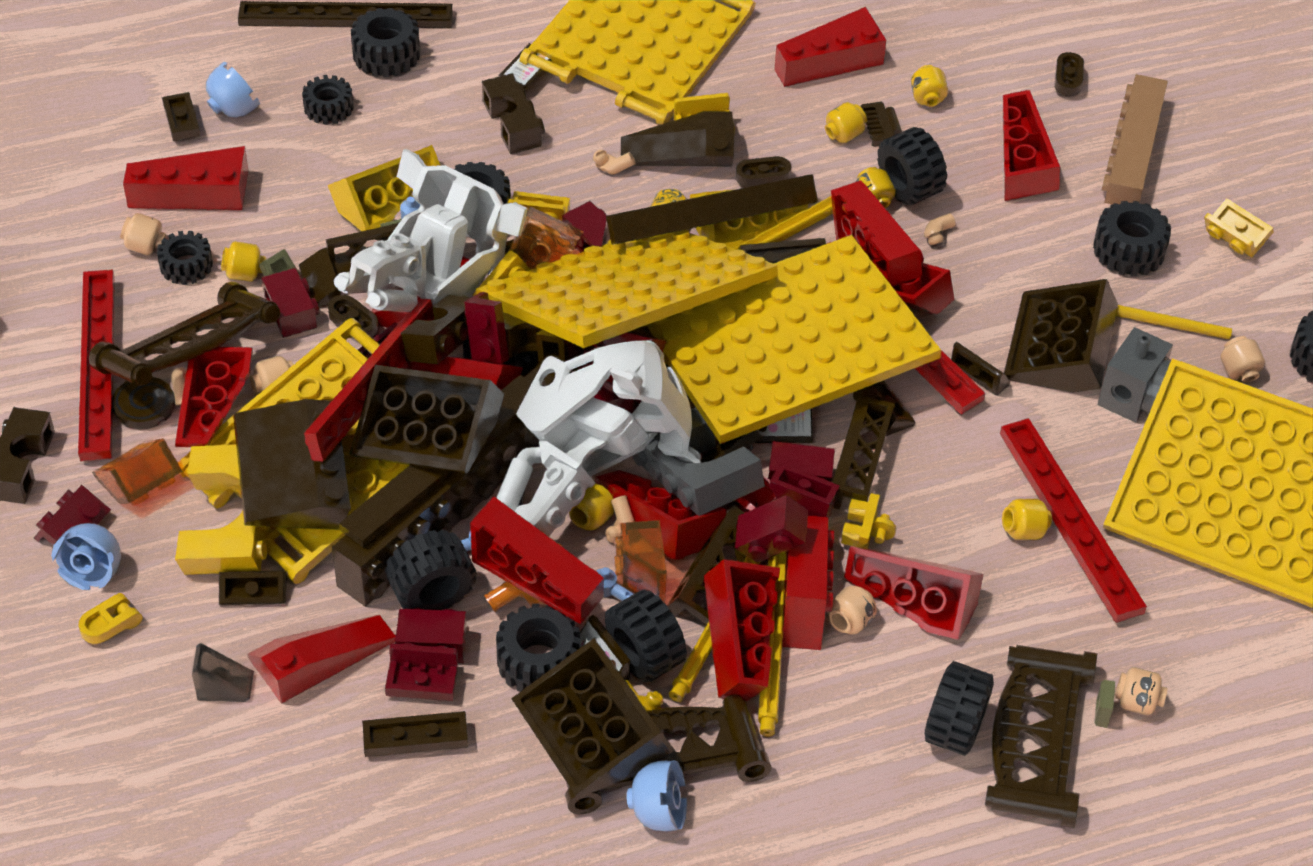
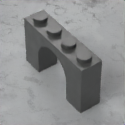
M692 409V430L689 446L700 454L716 446L714 433L698 409ZM658 432L643 451L632 456L638 466L646 469L654 480L657 479L662 483L670 494L673 493L680 499L684 507H689L698 516L765 486L761 460L745 447L709 462L685 463L678 461L675 456L664 455L658 448L661 432Z

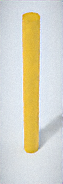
M1122 305L1117 307V317L1228 340L1231 338L1232 328Z

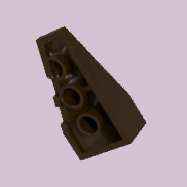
M703 111L622 136L621 156L630 152L636 163L633 166L732 167L734 159L732 112Z

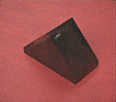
M202 643L196 645L192 677L197 700L246 702L250 700L254 671Z

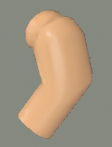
M598 150L593 155L596 167L611 175L617 174L636 164L630 152L618 158L607 154L605 150Z
M949 213L928 222L924 231V237H927L928 243L931 246L943 241L942 231L955 227L956 223L953 215Z
M182 367L176 368L171 374L175 406L181 407L187 369Z
M626 495L611 500L617 519L614 526L606 529L605 535L612 544L618 541L622 543L627 540L634 524V518Z

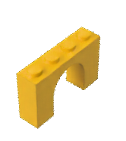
M236 444L191 447L187 475L196 490L236 489L241 491ZM242 510L234 521L224 527L179 531L175 561L184 575L261 571L262 559H266L267 545L264 540L265 531H269L270 527L245 526Z

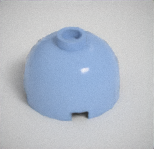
M222 62L212 71L206 81V91L210 97L207 103L216 114L223 112L228 117L234 118L245 116L260 105L259 99L252 100L249 96L253 92L250 86L233 67L227 70V63Z
M84 523L68 529L53 545L51 556L53 561L56 558V562L60 567L57 572L65 581L79 589L89 590L90 586L102 588L111 580L119 568L121 551L117 539L105 527Z
M665 760L646 765L635 776L632 788H628L629 809H634L637 819L643 826L652 830L666 832L683 828L686 819L687 798H681L680 787L685 786V779L678 761Z

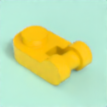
M118 593L84 613L79 620L78 627L82 638L86 642L98 644L107 641L126 628L133 629L141 623L143 616L136 608L129 606L130 601L123 593Z

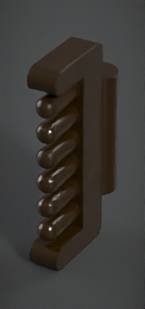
M882 101L861 105L867 117L865 124L869 130L868 133L870 134V139H872L871 145L873 147L879 146L883 140L902 132L893 107L885 108Z

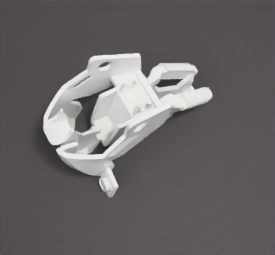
M404 149L397 177L413 188L412 195L420 204L419 209L405 215L387 241H376L372 247L364 249L352 257L350 272L340 273L334 279V285L345 294L367 293L366 303L376 310L410 312L418 303L417 296L422 299H431L432 306L447 295L473 297V292L491 270L492 272L505 256L508 234L517 237L521 236L528 208L516 202L503 204L501 197L493 188L446 165L426 166L418 154ZM468 236L476 241V255L460 267L466 237ZM399 286L404 290H390V288Z
M648 340L611 344L594 349L566 362L553 356L547 357L543 361L516 413L526 427L539 439L540 446L525 448L518 454L517 458L512 459L497 499L549 537L556 528L564 523L565 517L572 507L577 506L581 502L588 487L592 488L595 484L591 476L643 451L658 432H661L658 448L664 455L675 456L678 461L685 463H702L700 461L702 456L689 446L692 416L687 394L671 367L666 368L663 360L664 354L657 344ZM594 360L592 365L569 374L570 370ZM549 373H556L555 379L550 385L542 386L544 378ZM610 375L614 378L613 391L619 398L642 400L632 414L625 409L593 397L598 393ZM542 462L547 470L530 503L518 506L533 471L532 465Z

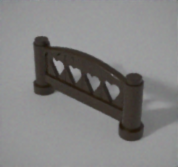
M228 282L218 292V305L123 350H120L118 346L110 342H99L91 349L89 362L93 369L103 374H114L136 386L146 385L151 381L152 373L205 354L234 339L260 321L266 324L276 322L280 317V309L276 303L248 292L243 285L236 282ZM239 317L229 323H222L227 318ZM214 329L204 335H197L202 330ZM177 342H185L179 347L172 348V345ZM152 354H162L152 360H146V357Z
M1023 645L1009 646L1007 666H1012L1014 670L1004 686L994 716L992 762L996 784L995 786L988 785L985 806L992 807L991 810L1061 821V826L1075 828L1080 793L1066 791L1079 685L1093 686L1098 653L1084 651V654L1081 655ZM1030 677L1037 678L1053 691L1036 697H1029L1024 692L1029 688L1026 680ZM1024 705H1032L1049 717V719L1025 725L1020 720L1025 716L1022 707ZM1023 732L1029 733L1045 745V747L1028 753H1020L1016 749L1021 743L1018 735ZM1016 761H1024L1041 775L1023 782H1017L1012 778V775L1017 770L1014 763Z
M733 694L727 696L722 702L723 706L718 708L671 707L647 711L662 733L673 734L677 730L687 733L680 752L673 751L661 760L678 761L683 775L735 765L740 780L754 782L763 779L771 772L772 767L768 754L761 750L746 701L740 695ZM710 724H716L720 727L718 736L712 746L702 740L692 730L695 727L706 728ZM635 776L580 798L575 796L567 784L568 790L565 793V798L569 811L575 814H586L596 810L602 804L600 791L632 785Z

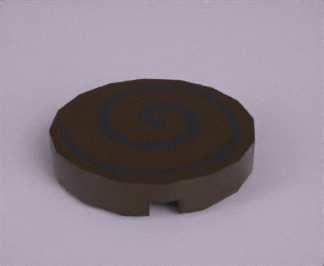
M152 377L148 384L136 386L125 381L116 389L112 397L114 415L126 427L134 429L153 428L158 426V422L164 418L166 421L172 415L175 409L174 392L167 382L156 377Z

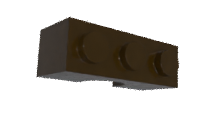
M513 73L483 80L482 102L491 119L500 117L501 138L509 153L514 154L541 147V135L545 133L544 124L541 118L536 117L532 101L527 100L523 84L517 82Z
M447 295L432 307L434 320H416L403 330L401 336L405 360L438 365L469 338L464 301L471 297Z
M503 313L509 358H513L522 352L538 351L539 363H543L549 356L566 362L584 354V348L508 313Z
M13 407L9 419L4 420L0 437V501L26 503L35 482V477L30 460L21 458L30 454L46 455L55 434L50 412Z

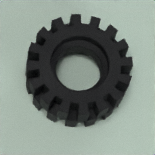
M323 75V79H320L317 76L314 78V82L309 80L307 86L303 87L304 112L310 120L314 118L315 123L319 124L323 120V125H328V121L337 124V119L344 121L346 116L349 117L351 115V111L354 108L352 88L349 82L345 83L344 78L341 77L338 80L336 75H332V78L329 79L328 75Z
M178 231L179 236H175L173 233L169 234V240L163 238L161 240L162 245L159 244L157 247L160 272L162 275L164 274V278L166 280L171 279L172 283L175 284L181 280L182 285H187V280H191L192 284L197 283V277L201 280L206 278L205 273L209 274L211 267H213L210 244L207 238H203L200 233L194 236L193 231H188L187 235H184L183 231ZM185 255L193 256L192 258L186 260L177 259Z

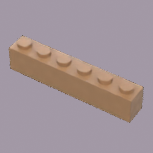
M1136 74L1133 85L1127 84L1124 100L1129 102L1123 101L1120 118L1125 119H1119L1115 135L1120 136V138L1114 137L1111 154H1116V156L1110 155L1106 172L1111 173V175L1105 174L1102 191L1107 192L1104 203L1120 204L1121 201H1128L1129 203L1139 201L1140 203L1167 88V80Z

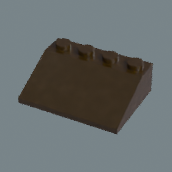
M1101 279L1024 291L1004 370L1008 380L1072 393L1101 389L1118 302L1108 280Z
M375 365L349 455L467 474L496 425L504 393L491 380Z
M303 399L234 414L245 526L340 530L339 523L348 516L351 510L342 440L323 462L312 461L304 435L305 431L331 401Z
M595 638L511 698L577 798L633 777L646 765L661 761L675 751Z

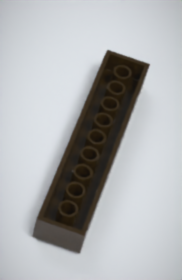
M542 363L524 378L532 383ZM549 373L544 378L542 386L550 385L555 379L556 373ZM519 418L479 452L467 474L454 472L364 548L345 535L332 546L337 587L365 607L372 600L381 597L390 585L386 577L385 567L388 566L387 561L389 557L394 555L393 552L401 547L405 541L411 540L421 533L423 535L428 531L434 530L436 532L445 530L450 533L458 522L468 518L474 508L483 500L489 499L495 489L503 483L512 459L517 458L518 454L525 448L539 447V439Z

